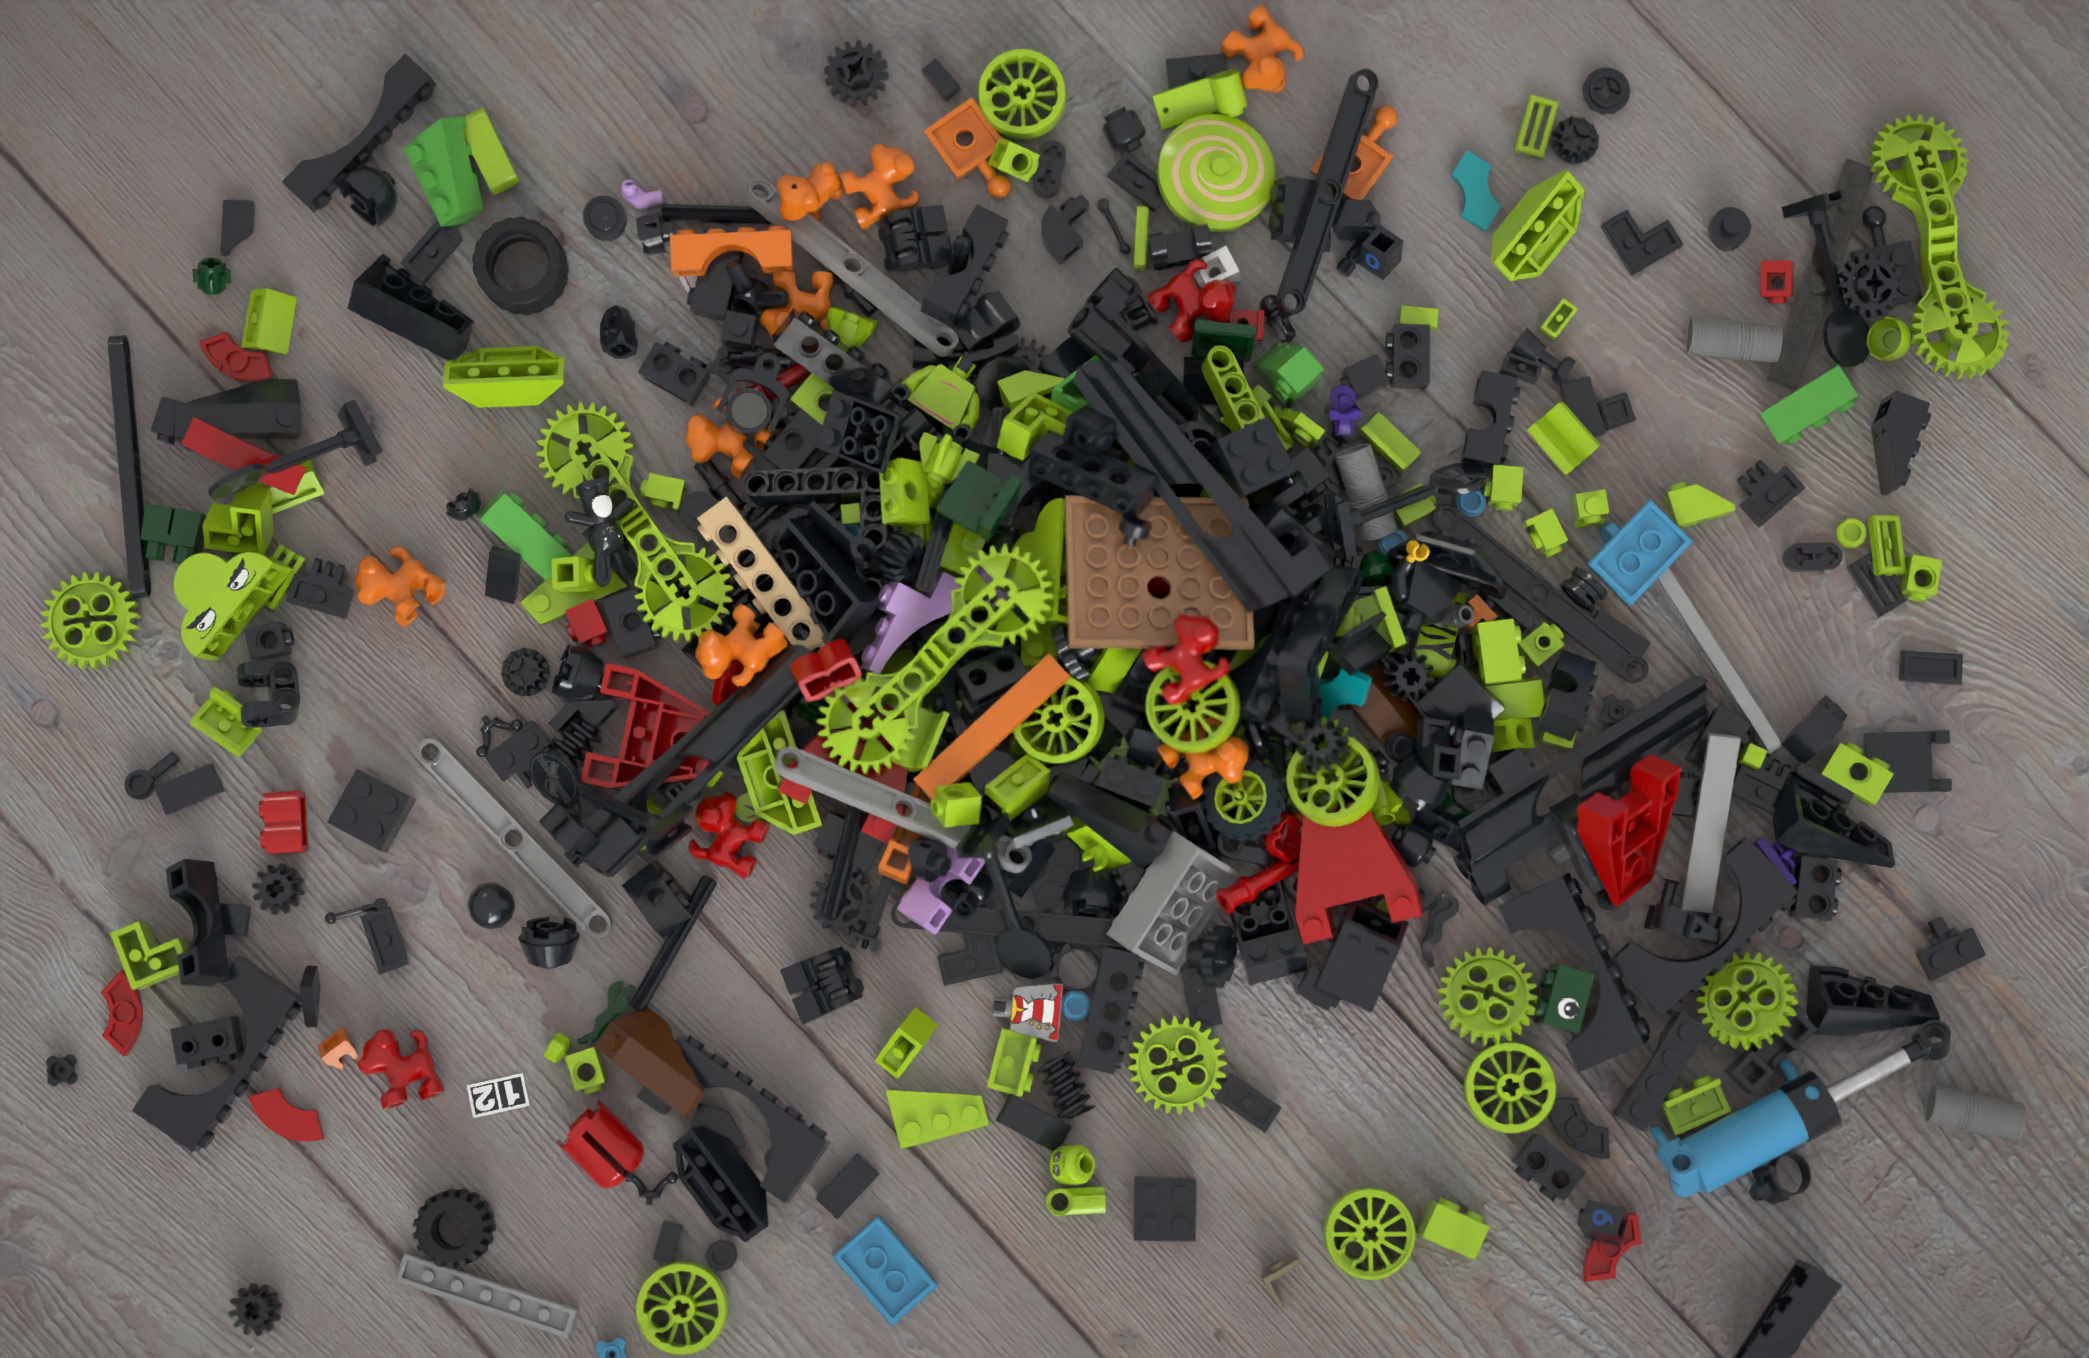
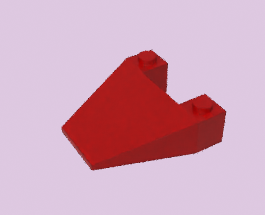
M606 663L600 693L604 696L631 702L618 758L586 752L581 782L612 790L623 789L705 719L710 712L637 669ZM689 756L662 783L695 779L709 765V762L699 757Z
M850 700L845 704L853 714L858 710ZM885 703L882 704L883 709L887 711L895 709ZM877 707L873 709L876 716L872 720L864 718L861 721L863 724L861 730L864 728L872 730L874 728L872 721L877 716L880 717L881 721L885 719ZM823 726L820 731L826 729V727ZM852 727L830 731L831 734L852 729ZM818 733L801 749L840 766L841 756L831 759L829 755L834 748L824 749L822 745L828 738L819 737ZM881 735L877 740L890 753L892 745ZM861 738L858 739L853 757L854 760L858 761L866 744V741ZM792 758L787 768H796L797 761ZM848 762L843 768L850 770L851 763ZM891 762L892 769H889L884 763L880 764L881 770L878 774L873 766L869 767L867 775L863 773L862 766H858L855 771L857 774L905 793L908 770ZM784 777L781 778L777 786L779 792L804 804L807 803L813 791L811 788ZM897 804L896 811L902 816L904 804ZM866 812L861 822L860 830L889 844L898 825Z
M1649 754L1633 765L1630 771V792L1616 801L1597 792L1588 800L1583 801L1577 810V832L1612 904L1617 907L1653 879L1678 794L1681 767L1652 754Z
M1351 801V802L1345 803V804H1346V807H1347V808L1350 807V806L1353 805L1356 801ZM1340 804L1333 813L1341 810ZM1370 810L1359 820L1337 827L1314 823L1303 815L1295 917L1303 945L1332 938L1336 931V926L1330 907L1384 894L1392 923L1422 916L1424 904L1417 879Z

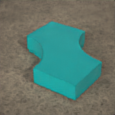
M1467 150L1450 177L1459 185L1464 197V207L1460 218L1486 232L1502 205L1493 198L1488 187V175L1492 165Z
M1341 668L1336 678H1320L1322 695L1320 715L1328 719L1333 715L1337 706L1342 704H1354L1361 707L1366 703L1372 677L1360 671L1350 677Z

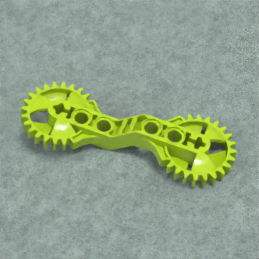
M1908 114L1903 122L1899 118H1895L1892 125L1887 123L1882 132L1879 131L1870 149L1872 154L1869 161L1874 163L1870 171L1872 173H1879L1875 182H1885L1886 184L1882 191L1886 192L1892 189L1894 192L1891 199L1905 205L1914 213L1920 232L1921 278L1925 288V295L1914 309L1915 313L1910 320L1912 323L1910 331L1914 335L1911 344L1919 345L1915 352L1916 355L1925 354L1924 365L1930 362L1934 363L1933 372H1936L1941 367L1944 369V377H1947L1952 371L1955 373L1957 380L1961 378L1964 372L1969 379H1972L1976 372L1982 376L1987 368L1992 370L1997 361L2001 360L2009 344L2006 342V339L2010 332L2003 330L2008 324V320H1999L2004 311H1994L1992 308L1996 301L1993 300L1986 303L1985 297L1987 293L1973 287L1964 279L1957 257L1958 216L1953 204V197L1962 186L1963 179L1968 171L1965 167L1969 159L1964 158L1967 148H1958L1963 139H1953L1952 135L1955 129L1945 131L1944 121L1937 126L1934 125L1933 116L1930 117L1928 122H1924L1922 114L1918 115L1916 121H1913ZM1923 132L1930 134L1929 142L1921 140ZM1949 150L1952 159L1941 163L1937 151ZM1904 156L1900 164L1901 170H1888L1885 161ZM1931 210L1936 211L1939 215L1934 214ZM1939 277L1945 278L1947 282L1942 281ZM1947 303L1952 304L1955 308L1949 307ZM1988 322L1991 324L1993 331L1975 336L1978 331V323ZM1937 330L1941 342H1928L1925 334ZM1949 351L1958 352L1955 362L1948 360Z
M579 402L578 410L574 411L570 404L567 405L568 414L565 415L557 410V421L547 419L551 426L550 430H540L546 436V439L537 440L536 443L543 447L544 450L537 452L536 456L545 459V461L538 466L541 470L549 469L544 475L547 481L556 478L552 484L554 489L564 485L562 493L567 496L573 490L574 498L579 501L581 500L575 487L584 482V476L587 481L593 480L599 469H609L608 485L611 499H613L615 494L623 492L626 493L627 498L633 500L634 506L618 518L616 522L637 553L638 573L634 586L643 590V592L636 594L635 598L644 601L643 604L637 607L638 611L648 612L643 621L648 623L654 620L651 629L656 632L662 627V637L665 639L672 632L675 642L679 641L681 634L685 636L687 642H691L692 634L694 633L699 637L705 629L707 631H714L712 627L714 622L722 626L723 622L719 618L720 614L730 615V612L724 605L734 603L733 599L726 596V593L734 591V587L725 585L732 577L730 574H721L726 568L724 563L715 566L718 559L716 554L711 555L707 559L706 548L703 547L697 554L694 543L671 540L657 528L632 488L631 472L635 458L627 454V452L635 449V446L625 442L632 437L630 432H622L627 426L626 423L622 421L615 424L619 417L618 414L614 412L607 416L608 408L606 406H603L597 412V406L594 402L591 403L589 410H586L582 402ZM586 415L588 434H580L579 416ZM558 434L570 439L569 447L553 440V435ZM584 445L588 447L589 452L596 461L590 463L586 456L582 454L580 448ZM609 458L619 462L617 468L614 466V464ZM648 537H656L658 540L656 548L652 551H645L643 549V542ZM685 556L686 567L683 565L679 557ZM666 561H672L675 564L674 572L668 576L661 575V565ZM714 570L716 571V573H715L714 575L708 577L707 579H705V580L702 581L701 583L697 584L698 582H700L701 580H703L705 577H707L711 572H713ZM652 576L655 577L660 585L650 581ZM678 579L686 589L692 588L688 592L690 597L686 600L683 597L678 598L681 592L674 584ZM701 597L718 604L717 611L699 604ZM672 601L671 604L654 616L653 613ZM682 609H690L691 629L684 630Z
M1005 544L1002 547L1001 553H997L994 546H991L990 555L986 556L982 550H979L980 560L976 561L969 557L968 561L971 568L960 567V571L965 577L955 578L954 580L961 589L952 590L951 592L952 609L947 623L930 638L910 663L901 671L893 674L868 673L865 682H862L859 677L855 684H849L843 690L834 688L833 690L837 695L835 698L825 696L830 706L829 708L820 707L819 710L826 715V718L817 720V723L826 727V729L818 733L819 737L828 738L822 745L823 748H834L829 757L835 759L841 756L839 765L844 767L850 762V770L853 772L857 770L858 766H862V771L865 775L868 774L870 766L874 767L877 774L880 773V764L883 763L889 769H892L890 761L892 758L902 762L903 760L899 752L901 750L910 752L911 750L905 743L906 741L916 740L915 736L910 734L909 731L919 729L918 713L924 696L939 683L960 657L969 649L977 646L1003 647L1005 638L1008 637L1012 645H1015L1017 635H1020L1026 641V631L1028 629L1034 633L1038 632L1035 625L1036 621L1042 624L1046 623V619L1041 613L1051 612V607L1044 604V602L1053 600V595L1045 592V590L1052 587V582L1042 581L1046 578L1048 572L1047 570L1037 571L1041 565L1040 560L1030 563L1031 553L1028 551L1021 557L1019 556L1020 550L1017 546L1012 554L1008 553ZM1011 559L1017 561L1012 581L1005 578ZM980 566L993 579L989 585L975 571ZM1039 585H1040V587H1041V589H1034V590H1028V591L1018 592V591L1026 590V589L1033 588V587H1036V586H1039ZM998 590L1002 592L1009 590V600L999 599L995 603L997 611L993 612L992 607L986 600L989 599L991 604H993L998 599ZM1016 605L1030 619L1027 624L1020 620L1012 611ZM977 609H984L989 613L988 619L983 623H975L971 619L973 612ZM997 625L995 632L990 631L993 627ZM954 630H962L966 636L962 643L953 644L949 641L950 633ZM913 675L919 676L922 682L918 689L909 690L905 687L908 677ZM879 688L880 690L874 694L875 689ZM846 695L858 708L854 714L841 700L843 696ZM888 696H895L899 700L897 708L893 711L883 709V701ZM877 707L885 719L881 721L880 717L877 716L872 721L874 726L872 730L867 728L861 730L863 728L861 721L864 718L872 720L876 716L873 709ZM852 727V729L831 734L830 731ZM883 735L895 750L889 753L877 738ZM861 738L866 741V744L858 761L854 760L853 757L858 739Z

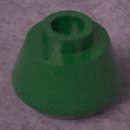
M1372 551L1363 556L1359 569L1363 572L1362 587L1388 586L1391 584L1390 576L1395 567L1386 555Z

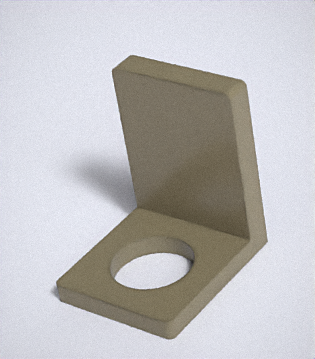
M1297 1256L1287 1262L1284 1258L1274 1262L1268 1267L1270 1272L1261 1276L1281 1312L1285 1308L1270 1282L1301 1265Z

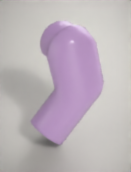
M626 180L621 184V194L624 200L637 209L664 204L661 190L646 193L636 185L634 180Z

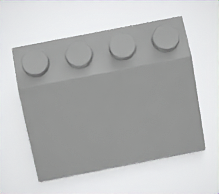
M1172 831L1164 850L1147 867L1142 880L1129 895L1128 901L1120 914L1113 920L1107 935L1131 952L1177 976L1187 961L1186 952L1189 943L1192 940L1197 941V939L1203 936L1221 908L1215 896L1216 890L1232 886L1242 874Z

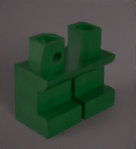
M145 504L140 538L146 542L145 558L163 561L166 546L175 547L172 562L181 564L188 557L195 555L196 551L201 552L202 525L207 515L201 512Z

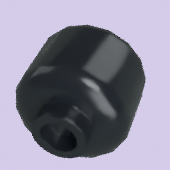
M1122 107L1104 118L1106 123H1104L1102 131L1113 150L1121 151L1124 149L1130 153L1142 146L1140 140L1145 136L1146 129L1135 110H1126L1125 107Z
M1413 822L1405 826L1400 824L1391 838V842L1405 863L1410 867H1417L1421 862L1427 864L1436 851V848L1432 846L1434 842L1433 834Z

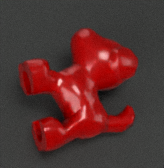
M1200 258L1190 261L1181 273L1169 280L1167 285L1152 291L1146 297L1153 309L1157 312L1162 311V313L1170 308V298L1175 300L1180 313L1169 328L1173 335L1182 343H1187L1193 338V323L1201 316L1205 315L1213 322L1229 323L1231 309L1235 301L1236 288L1229 280H1212L1207 282L1201 291L1197 288L1193 278L1196 271L1207 269L1206 262Z
M1184 613L1179 615L1174 621V630L1179 639L1178 644L1170 651L1165 646H1156L1143 652L1144 661L1150 670L1155 672L1159 669L1163 670L1167 667H1172L1182 678L1181 681L1168 683L1162 688V694L1170 705L1174 706L1184 703L1196 690L1206 687L1211 681L1223 678L1229 672V663L1225 658H1221L1216 668H1210L1201 658L1203 653L1212 651L1219 643V629L1207 616H1189Z
M730 792L703 798L696 807L694 814L695 822L701 830L714 833L715 839L708 848H701L695 839L691 840L688 845L689 853L697 859L709 860L720 867L726 866L739 877L747 879L751 876L757 859L750 855L738 858L737 853L746 841L763 842L771 823L764 819H755L750 826H746L735 819L737 798Z
M388 1029L378 1030L374 1037L364 1043L363 1053L358 1061L359 1070L367 1075L383 1073L389 1084L388 1091L381 1095L383 1110L401 1106L404 1104V1101H408L406 1086L416 1080L422 1082L418 1091L421 1100L439 1096L444 1092V1085L434 1070V1060L428 1050V1038L421 1030L417 1029L410 1032L409 1036L416 1041L417 1048L412 1053L404 1056L400 1054L399 1043L395 1038V1034Z

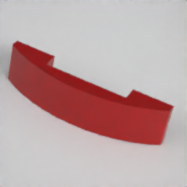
M195 416L181 443L187 448L234 471L257 463L265 466L272 460L282 457L222 431L223 429ZM298 464L278 473L267 474L258 481L295 495L307 467Z

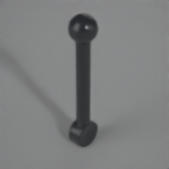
M1101 198L1097 204L1098 209L1104 212L1120 244V252L1122 254L1130 253L1131 246L1125 242L1109 210V201L1106 198Z
M379 898L375 903L336 914L329 912L325 915V921L328 924H333L337 919L373 909L380 910L387 907V901Z

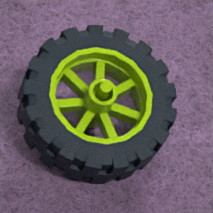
M1248 757L1243 767L1242 779L1238 782L1239 789L1235 791L1229 790L1233 784L1224 780L1219 773H1211L1208 776L1207 781L1209 782L1207 787L1204 786V791L1202 792L1205 796L1202 805L1203 809L1206 810L1207 814L1205 816L1207 820L1212 823L1216 830L1231 839L1246 841V839L1257 840L1260 838V835L1269 834L1274 824L1278 825L1281 820L1279 816L1286 808L1284 803L1286 791L1282 788L1283 782L1281 778L1276 775L1273 769L1257 759L1253 760ZM1244 778L1255 779L1249 788L1245 790ZM1261 784L1264 795L1252 796ZM1226 794L1232 796L1233 801L1224 805ZM1256 802H1263L1257 812L1254 808ZM1239 806L1236 819L1234 820L1226 812ZM1245 809L1249 810L1253 816L1242 820Z

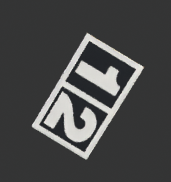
M523 1073L466 1085L473 1118L530 1106Z

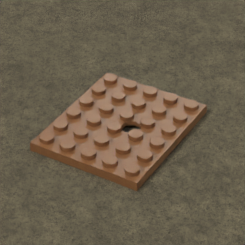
M1065 496L1068 648L1149 649L1156 646H1165L1167 649H1172L1179 642L1174 630V621L1179 615L1184 613L1189 616H1207L1217 625L1220 635L1219 643L1214 649H1253V611L1248 613L1161 497H1153L1150 504L1138 516L1152 525L1148 538L1137 539L1135 546H1129L1123 542L1126 534L1119 530L1124 514L1083 496ZM1178 497L1203 531L1217 538L1231 536L1233 526L1212 498ZM1248 498L1241 499L1248 506ZM1156 577L1163 578L1170 585L1169 596L1164 599L1153 598L1147 590V584L1151 579Z

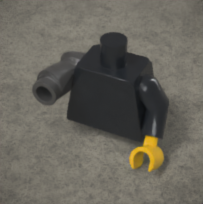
M1415 540L1409 541L1406 546V550L1409 553L1408 556H1403L1390 576L1393 607L1395 610L1406 615L1402 630L1408 634L1418 635L1422 625L1434 624L1440 628H1447L1449 625L1458 628L1465 627L1474 618L1472 608L1463 604L1451 605L1462 583L1424 561L1430 553L1429 548L1425 544H1422L1416 552L1419 548V543Z

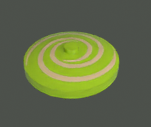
M1206 114L1185 121L1169 135L1158 157L1157 183L1166 205L1180 220L1190 226L1207 224L1209 232H1226L1245 226L1254 220L1264 209L1270 199L1271 187L1275 181V164L1267 143L1250 125L1227 115Z

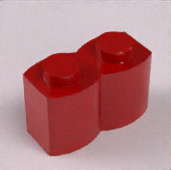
M845 639L832 641L824 645L817 653L803 655L790 665L791 671L806 701L821 699L834 688L847 686L862 675Z
M298 790L263 793V800L259 801L258 805L259 816L265 822L264 831L260 832L262 849H266V854L269 855L308 852L305 792Z

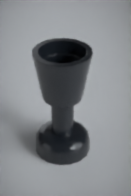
M1526 328L1510 353L1535 362L1537 360L1554 371L1552 380L1560 385L1576 363V360L1572 357H1565L1562 361L1558 360L1544 350L1546 345Z

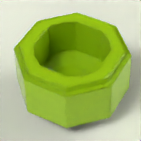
M561 1032L557 1033L547 1046L544 1057L553 1063L559 1062L569 1051L571 1038Z

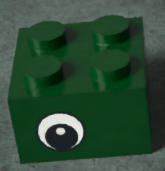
M1550 964L1549 969L1544 968L1540 979V986L1544 987L1541 999L1538 998L1537 1003L1533 1005L1536 1008L1535 1015H1533L1536 1016L1534 1023L1568 1033L1579 1034L1595 974L1562 964Z

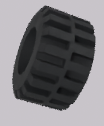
M450 1189L430 1197L425 1201V1205L419 1208L417 1212L419 1214L418 1218L414 1219L413 1226H416V1232L413 1233V1237L419 1242V1245L416 1246L419 1252L423 1251L426 1254L424 1258L427 1261L432 1260L435 1262L434 1265L439 1267L447 1266V1268L463 1267L479 1259L480 1256L487 1252L489 1244H492L494 1239L492 1234L496 1230V1224H493L492 1218L495 1216L493 1211L490 1212L487 1208L489 1206L486 1200L482 1201L479 1198V1194L475 1192L470 1193L467 1189ZM447 1211H460L470 1222V1237L461 1246H451L440 1236L439 1221Z

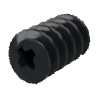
M580 711L576 712L580 720L579 723L572 720L568 721L571 728L570 732L562 728L559 730L563 737L562 741L554 737L551 739L555 747L554 749L546 746L543 747V750L551 749L560 752L571 761L575 768L577 766L573 760L574 758L580 761L585 760L582 750L593 752L594 749L590 741L599 744L602 742L599 735L601 730L592 724Z
M1071 1051L1043 1063L1037 1070L1039 1074L1048 1073V1076L1042 1081L1043 1085L1053 1084V1088L1047 1093L1048 1096L1058 1095L1059 1097L1052 1104L1053 1107L1064 1108L1057 1115L1058 1118L1072 1119L1095 1108V1105H1085L1091 1098L1090 1094H1080L1086 1087L1085 1082L1075 1083V1080L1081 1075L1080 1071L1070 1072V1069L1076 1064L1075 1060L1065 1061V1058Z

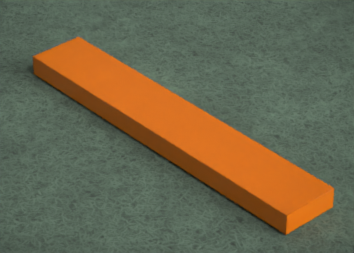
M1048 653L934 759L927 768L920 772L914 778L915 782L931 799L935 797L936 786L958 783L1071 676Z

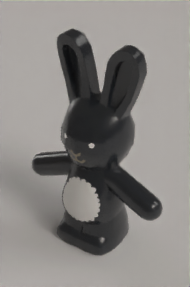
M608 477L593 479L576 485L575 489L585 513L568 511L564 516L568 523L592 527L589 532V544L595 553L594 579L601 587L608 585L612 578L610 555H612L619 572L624 578L633 580L638 573L636 565L623 546V532L614 522L634 506V502L631 498H625L613 507V501L609 494Z

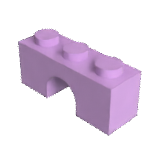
M945 845L947 857H950L952 860L948 874L944 877L939 876L938 879L931 883L917 878L910 890L904 893L901 903L897 907L906 917L934 935L937 934L952 912V909L941 901L940 894L943 886L953 879L963 880L970 885L985 864V861L978 858L959 859L956 849Z

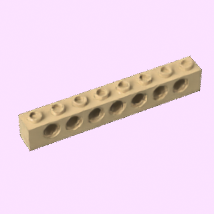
M725 497L699 516L697 519L701 525L697 529L707 542L713 539L719 547L716 554L725 566L731 563L737 571L734 578L745 591L749 588L756 598L752 602L762 615L766 612L774 621L772 624L784 633L791 645H804L811 653L815 648L823 647L825 645L821 638L823 633L819 625L813 623L809 615L811 610L806 600L800 598L794 584L732 501ZM726 526H733L737 531V537L731 543H725L721 539V531ZM744 550H751L755 555V562L750 567H743L739 562V555ZM764 574L770 575L774 582L772 589L767 592H762L757 586L758 578ZM783 598L788 599L792 605V610L787 616H780L775 610L777 601ZM799 623H805L810 628L809 637L803 641L796 639L793 633L794 627ZM861 675L860 679L862 680V682H865L866 680ZM832 690L828 696L835 698L837 695ZM846 695L841 698L844 704L849 701Z

